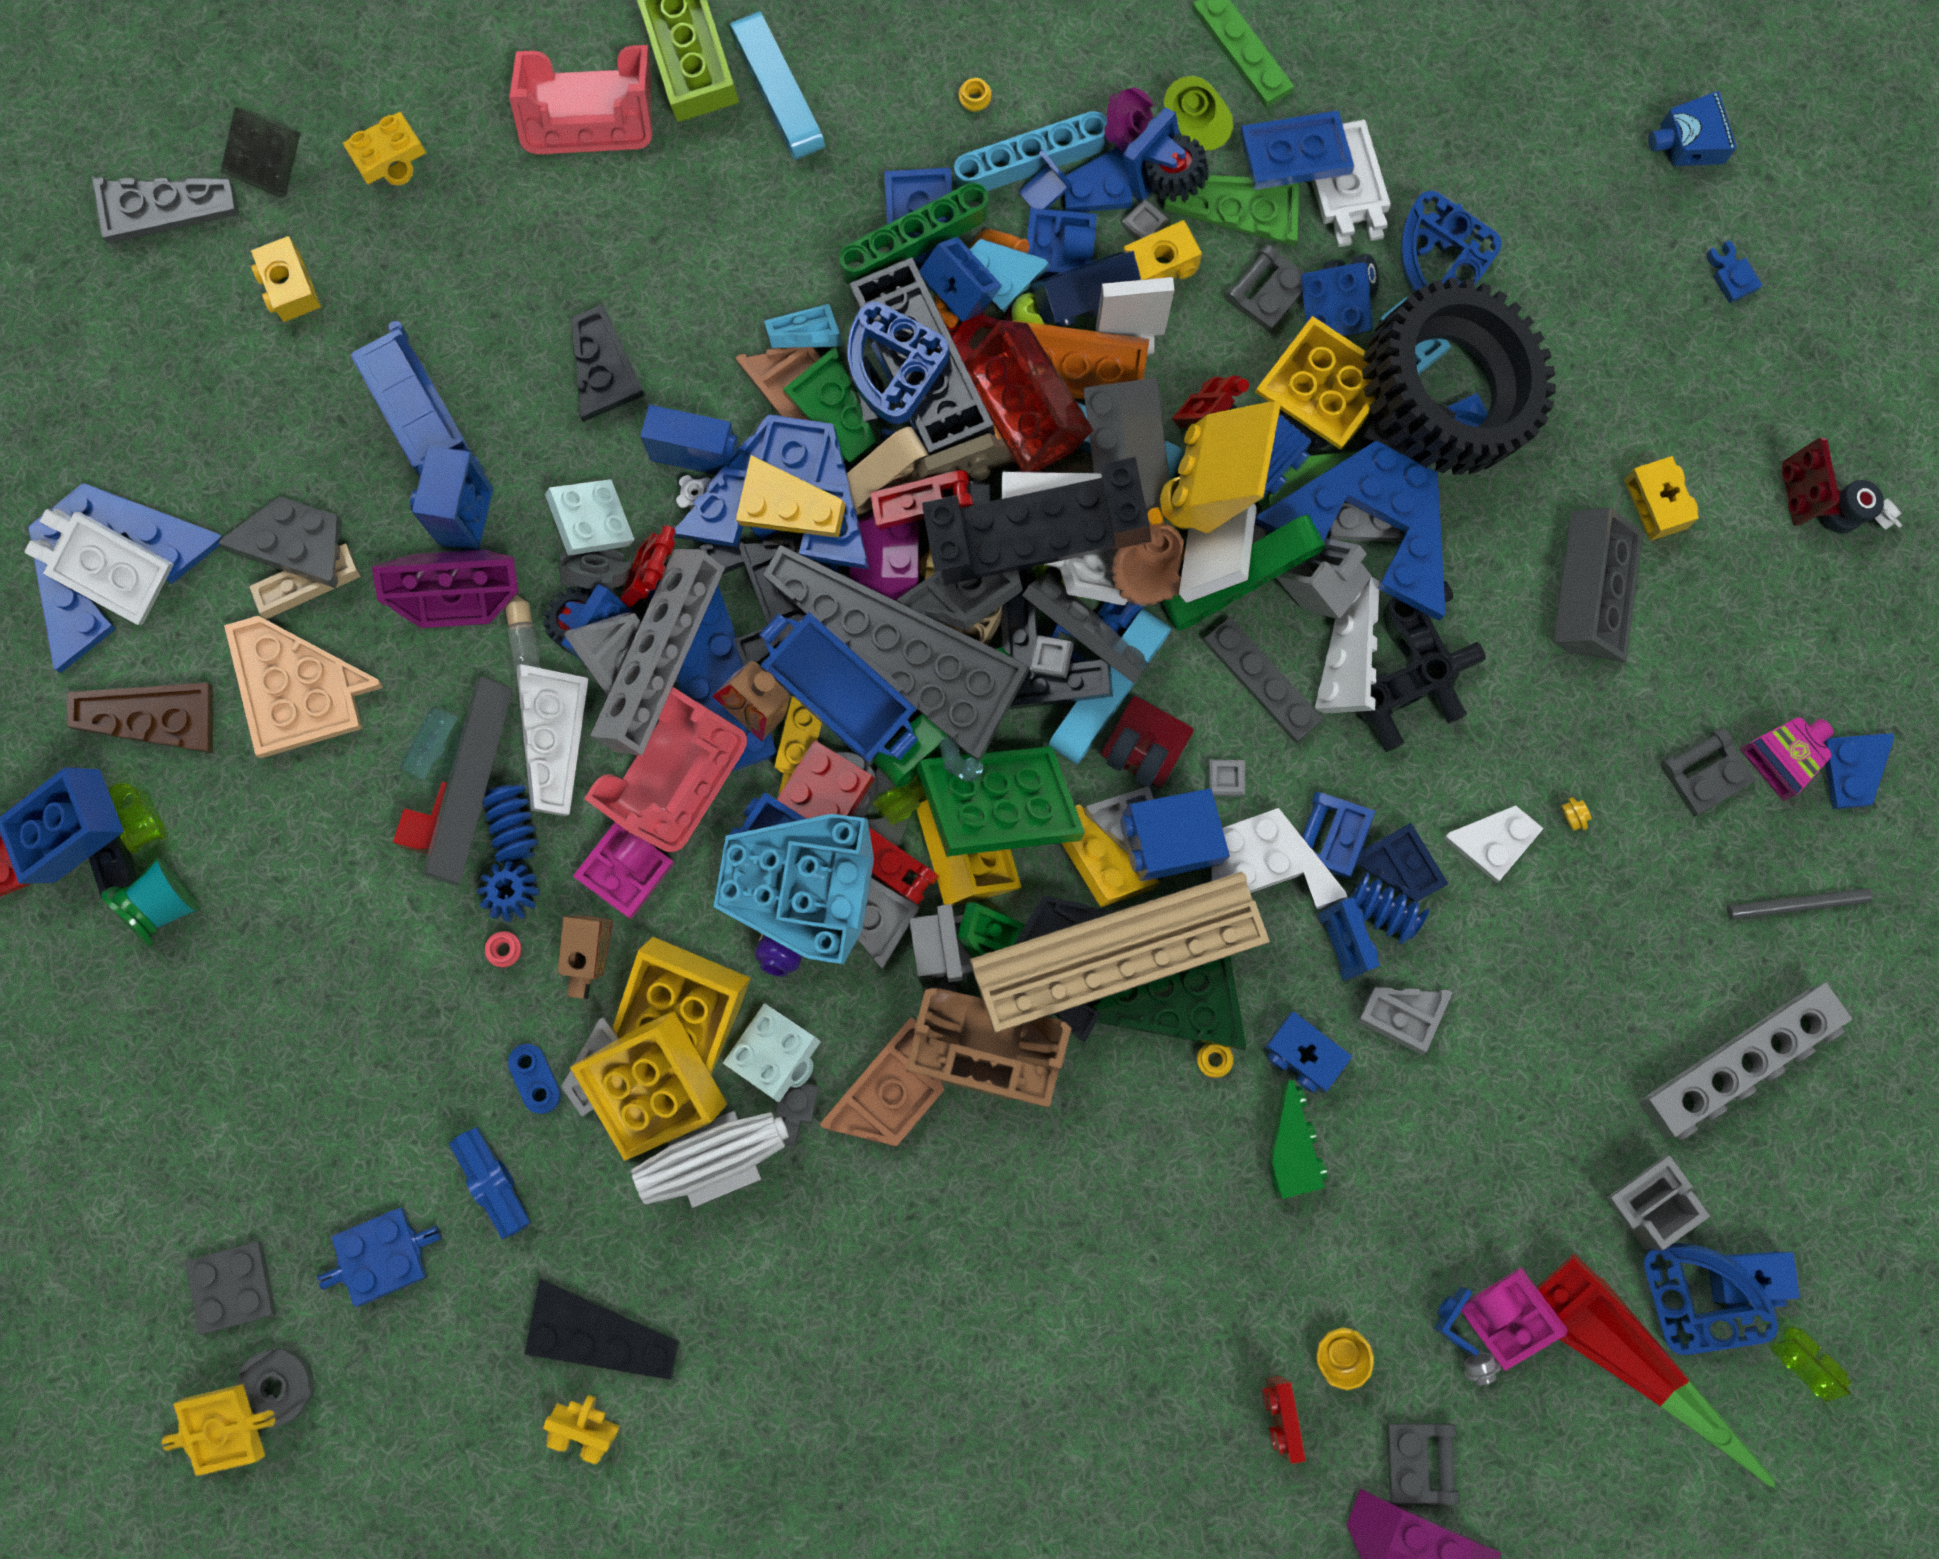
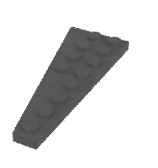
M780 545L763 574L765 579L805 614L810 612L915 706L921 714L972 758L981 761L1030 670L1029 666Z

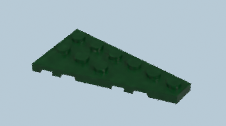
M1230 956L1085 1003V1005L1101 1014L1096 1022L1099 1024L1246 1050Z

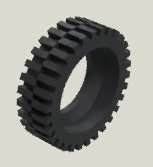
M1449 278L1443 284L1441 280L1432 282L1428 287L1425 285L1418 289L1375 328L1376 332L1369 338L1367 343L1371 347L1364 352L1363 361L1370 363L1362 369L1363 379L1372 380L1364 387L1365 396H1375L1376 401L1369 408L1372 415L1379 412L1382 413L1384 419L1377 423L1382 432L1390 427L1395 433L1389 439L1392 444L1397 446L1403 441L1407 445L1403 454L1411 459L1419 453L1421 457L1418 464L1427 468L1436 462L1435 471L1445 473L1452 468V475H1462L1467 470L1469 474L1478 473L1482 469H1489L1529 443L1530 440L1538 435L1540 432L1539 428L1546 424L1549 417L1545 414L1552 410L1554 401L1548 398L1556 392V384L1547 382L1555 376L1554 366H1545L1544 363L1552 356L1549 348L1540 350L1538 344L1545 340L1541 331L1532 334L1529 327L1535 323L1528 315L1522 320L1517 315L1522 307L1516 302L1509 307L1504 304L1508 295L1501 291L1491 296V286L1482 283L1474 290V280L1465 279L1460 284H1458L1457 278ZM1430 339L1449 340L1466 348L1481 363L1491 387L1490 409L1481 425L1472 427L1458 422L1443 412L1433 402L1418 375L1415 361V346Z

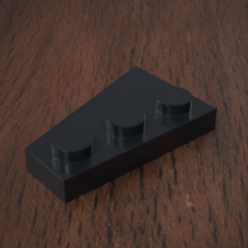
M603 304L572 317L574 351L578 373L577 385L580 396L579 408L582 422L644 396L643 389Z

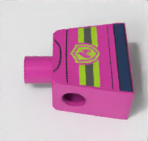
M1797 717L1758 737L1739 750L1780 799L1785 801L1800 793L1831 758L1832 754L1823 742L1830 738L1834 731L1831 725L1824 719L1819 718L1808 726L1802 718Z

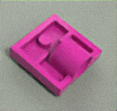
M614 822L573 877L632 920L675 863L651 843L629 833Z
M1521 1267L1468 1299L1461 1309L1463 1315L1505 1371L1562 1338L1568 1331Z

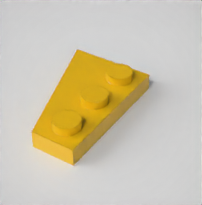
M1080 804L1075 805L1085 834L1081 841L1062 843L1100 907L1102 908L1155 889L1160 882L1156 878L1140 881L1138 872H1134L1131 868L1129 855L1085 815L1084 808Z

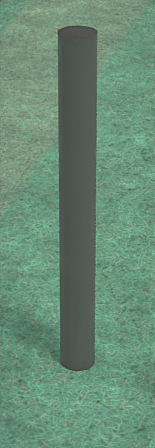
M1866 888L1730 905L1727 907L1729 919L1733 920L1872 902L1873 895L1872 891Z

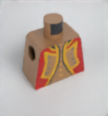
M751 661L736 671L712 697L760 741H763L786 717L790 695L775 680L771 673L766 672L756 662Z
M579 914L563 918L558 974L569 976L567 996L588 999L591 979L603 977L613 919ZM581 953L586 958L585 966L580 962Z

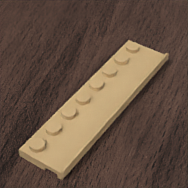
M1238 872L970 959L969 962L993 1032L997 1033L1269 943L1270 941L1256 902L1253 901L1246 883V874Z

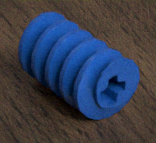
M505 785L485 792L484 796L487 797L484 798L482 803L483 807L489 810L485 815L486 820L493 823L488 829L490 835L496 837L492 841L493 848L500 850L495 855L496 862L506 863V861L517 862L532 858L536 854L530 852V848L539 844L538 839H527L526 835L535 831V826L523 824L524 821L532 817V813L520 811V808L529 804L528 799L517 798L518 794L526 790L524 785Z
M1366 872L1351 895V898L1354 897L1356 905L1363 910L1364 922L1373 916L1375 917L1373 929L1377 930L1384 924L1388 925L1386 937L1388 938L1395 932H1400L1398 942L1400 945L1409 939H1413L1428 917L1430 909L1427 908L1418 914L1419 903L1417 901H1413L1405 907L1407 900L1405 894H1400L1393 900L1394 888L1389 886L1380 892L1382 881L1375 879L1368 885L1369 873Z

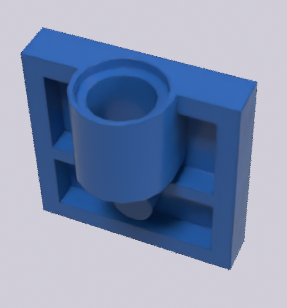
M1030 208L1027 236L1030 247L1027 254L1043 258L1050 264V267L1040 277L1048 278L1092 262L1097 214Z

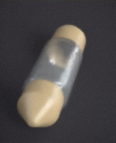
M515 595L505 606L514 675L517 678L516 667L519 664L541 669L542 664L536 629L532 622L530 604L518 595Z

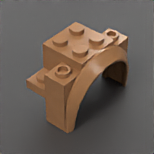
M939 988L928 989L924 992L905 1071L941 1080V1083L1010 1101L1015 1099L1050 1108L1058 1071L1062 1068L1071 1027L1059 1019L1046 1016L994 1033L982 998Z

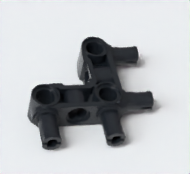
M1444 581L1445 603L1453 599V592L1446 581ZM1392 597L1384 609L1383 618L1392 641H1397L1407 660L1406 667L1393 674L1387 675L1384 673L1376 677V683L1371 685V695L1377 698L1379 707L1372 711L1355 712L1363 719L1365 724L1368 726L1372 725L1386 753L1405 743L1391 717L1393 712L1430 696V698L1434 697L1448 724L1465 717L1467 712L1453 687L1456 685L1455 682L1459 672L1486 659L1485 652L1478 642L1449 653L1429 615ZM1394 606L1405 607L1409 617L1404 618L1397 615ZM1433 666L1437 668L1441 679L1430 677L1427 674L1426 667Z

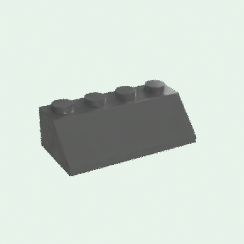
M1158 377L1084 388L1094 473L1101 474L1100 464L1136 457L1147 513L1154 507H1158L1161 510L1159 499L1163 486L1170 478Z
M1610 507L1573 511L1571 514V522L1567 528L1568 543L1566 557L1562 563V587L1558 593V616L1553 628L1554 643L1570 653L1626 662L1643 531Z

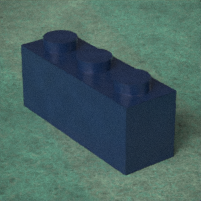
M1123 251L1034 282L1031 286L1043 322L1055 323L1056 326L1063 327L1076 322L1074 317L1076 315L1085 313V316L1088 317L1098 314L1102 284L1141 280L1134 251Z

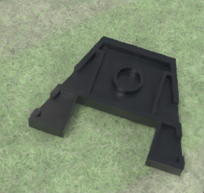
M803 538L765 540L763 543L756 544L738 542L737 547L713 546V544L700 546L701 550L725 567L722 575L746 566L767 625L778 613L784 618L798 622L806 616L800 608L763 576L780 545L799 554ZM788 624L770 645L776 649L794 627ZM764 628L734 639L743 666L751 661L759 664L770 655L764 639L759 636Z
M1042 895L1014 945L1118 911H1108L1090 907L1087 904ZM1085 1004L1055 1013L1059 1020L1071 1027L1070 1032L1081 1043H1085L1101 1015Z

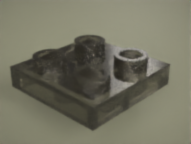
M235 107L220 172L277 197H285L301 132L243 107Z

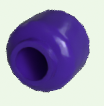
M762 933L755 951V958L761 964V970L773 976L784 977L788 973L796 971L802 959V955Z

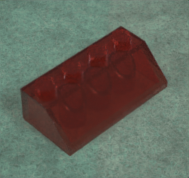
M1000 320L964 362L993 424L1022 472L1034 473L1070 455L1094 431L1028 323Z

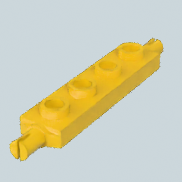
M793 696L790 699L774 768L783 773L778 794L782 792L814 740H818L822 724Z

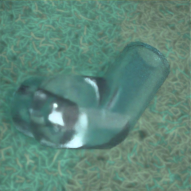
M949 737L940 741L945 769L964 782L976 780L977 776L983 771L981 762L975 760L974 757H970L966 761L961 758L958 745Z

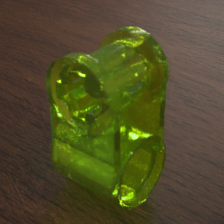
M121 782L114 784L108 789L124 830L120 834V838L131 853L136 854L140 852V847L157 838L163 840L168 837L165 825L156 813L145 791L128 783ZM132 793L133 802L128 808L124 809L123 799Z

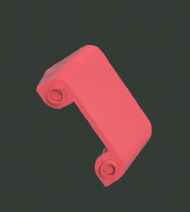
M634 45L623 48L618 54V70L554 73L552 63L545 54L539 51L516 52L509 98L521 146L532 154L633 150L649 145L652 139L651 62L648 45Z
M672 687L658 718L659 722L651 734L643 755H637L623 779L611 774L598 778L584 798L629 833L667 852H676L688 842L738 762L747 744V737L742 729Z

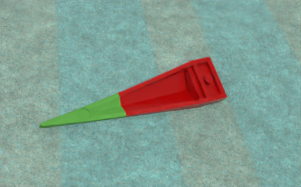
M1572 1254L1536 1287L1568 1329L1566 1335L1559 1339L1560 1341L1636 1389L1710 1441L1767 1485L1775 1487L1774 1478L1603 1277L1600 1278L1577 1255Z

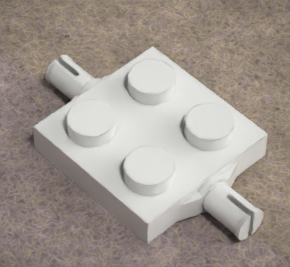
M1116 549L1044 564L1060 569L1067 594L1119 605H1125L1128 602L1127 598L1123 599L1120 596L1121 590H1116L1115 582L1112 580L1114 575L1112 572L1113 557Z

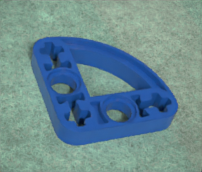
M1426 191L1417 198L1408 214L1402 232L1400 252L1403 272L1414 294L1421 287L1429 286L1420 270L1417 259L1416 239L1420 223L1462 251L1442 279V284L1449 278H1457L1456 269L1459 266L1468 265L1474 271L1473 280L1475 287L1499 253L1502 241L1496 231L1436 191ZM1431 200L1436 203L1434 209L1441 215H1443L1445 209L1450 211L1441 226L1436 223L1440 219L1439 215L1434 212L1429 213V215L1423 213L1425 207L1421 204L1422 202L1428 204ZM1451 219H1462L1467 226L1466 232L1460 236L1451 234L1448 229V222ZM1473 228L1478 230L1474 236L1481 242L1485 241L1486 238L1491 240L1490 248L1493 252L1490 250H1486L1484 254L1479 252L1480 244L1474 239L1470 241L1469 245L1464 242L1470 236Z
M869 302L860 309L854 319L848 338V362L851 376L859 395L878 416L893 424L904 423L912 416L950 357L949 344L943 335L879 302ZM878 315L881 317L882 323L874 321L872 325L869 324V317L875 319ZM901 329H909L914 333L913 337L907 342H900L894 336ZM867 336L907 357L883 394L872 384L864 368L863 352ZM936 346L939 347L940 354L934 352L931 356L928 355L927 348L933 350ZM918 371L924 374V381L918 385H911L905 380L911 372ZM901 389L905 392V395L903 396V398H902ZM902 398L903 409L897 407L892 411L890 403L897 404Z
M1673 1243L1663 1251L1651 1249L1647 1252L1644 1260L1645 1272L1665 1341L1673 1352L1680 1355H1691L1770 1342L1776 1336L1779 1323L1770 1298L1759 1282L1745 1268L1731 1258L1712 1249L1687 1243ZM1657 1254H1662L1665 1260L1672 1261L1667 1269L1669 1281L1658 1285L1657 1281H1663L1662 1268L1658 1265H1653V1262L1657 1259ZM1682 1263L1705 1267L1720 1274L1733 1283L1746 1296L1751 1306L1696 1314ZM1675 1277L1678 1278V1281H1671ZM1667 1290L1678 1291L1684 1299V1304L1677 1309L1669 1308L1664 1304L1662 1294ZM1688 1314L1689 1317H1683L1684 1331L1688 1334H1693L1690 1337L1689 1344H1683L1681 1338H1674L1678 1332L1676 1318ZM1756 1315H1760L1763 1321H1770L1771 1323L1767 1325L1766 1332H1760L1758 1327L1752 1326L1745 1328V1336H1740V1325L1736 1318L1741 1317L1742 1325H1748L1754 1322ZM1718 1320L1725 1321L1733 1329V1334L1727 1339L1716 1338L1710 1330V1325Z

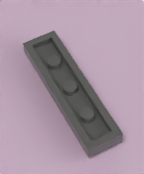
M1231 617L1204 638L1203 642L1296 744L1324 720Z

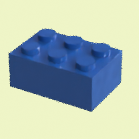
M428 445L426 456L421 457L418 465V475L420 477L418 489L413 490L410 498L412 513L438 545L464 550H479L494 488L470 452Z
M64 767L0 817V834L19 884L55 883L124 832L100 769Z

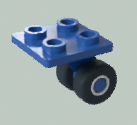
M1370 254L1354 256L1350 265H1345V262L1341 259L1327 261L1323 265L1322 270L1302 274L1306 323L1313 316L1342 336L1371 332L1373 330L1370 295L1377 291L1379 274L1376 262Z

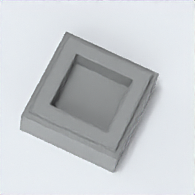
M1144 199L1122 221V227L1136 239L1140 240L1164 229L1168 225L1169 219Z
M1037 636L1030 670L1033 673L1067 678L1074 644L1067 640Z
M1209 760V788L1212 789L1213 796H1245V760Z

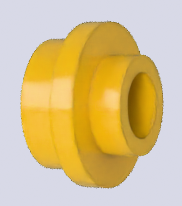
M970 78L959 89V101L969 111H981L990 104L991 89L982 79ZM976 93L979 94L981 97L973 99L969 96L971 94Z
M1574 797L1568 798V803L1561 805V809L1572 831L1580 828L1582 831L1588 829L1587 821L1591 820L1592 817L1583 800L1577 802Z
M1206 1043L1198 1052V1067L1208 1077H1222L1233 1066V1054L1228 1047ZM1211 1053H1217L1221 1056L1222 1061L1219 1066L1214 1067L1210 1065L1208 1057Z

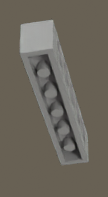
M674 549L663 578L658 584L590 737L616 753L643 755L725 567L703 550Z
M1827 982L1811 986L1639 1100V1103L1663 1138L1677 1137L1679 1140H1682L1696 1132L1698 1128L1695 1124L1705 1117L1708 1120H1712L1727 1111L1725 1104L1735 1097L1740 1101L1753 1094L1757 1090L1754 1085L1765 1078L1767 1081H1771L1786 1071L1783 1065L1792 1059L1799 1062L1816 1051L1813 1045L1822 1039L1826 1043L1843 1034L1845 1031L1842 1026L1851 1021L1852 1018ZM1802 1016L1807 1018L1810 1023L1808 1034L1800 1026ZM1773 1035L1778 1037L1781 1042L1779 1053L1775 1052L1771 1046ZM1744 1054L1752 1061V1070L1749 1073L1742 1067L1741 1060ZM1714 1074L1719 1075L1723 1080L1721 1092L1716 1091L1712 1085ZM1685 1093H1688L1694 1100V1107L1691 1112L1687 1111L1682 1104V1098Z

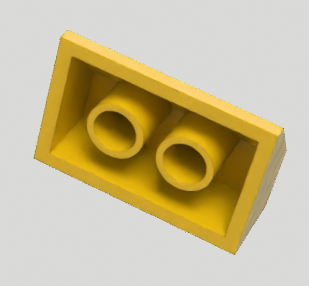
M928 800L915 805L934 872L939 876L937 882L944 905L967 904V902H976L1022 888L1011 849L946 857Z

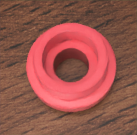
M506 931L493 934L485 945V955L488 961L502 968L516 963L522 951L519 939L514 934ZM507 943L510 947L509 953L505 956H500L498 954L499 946Z

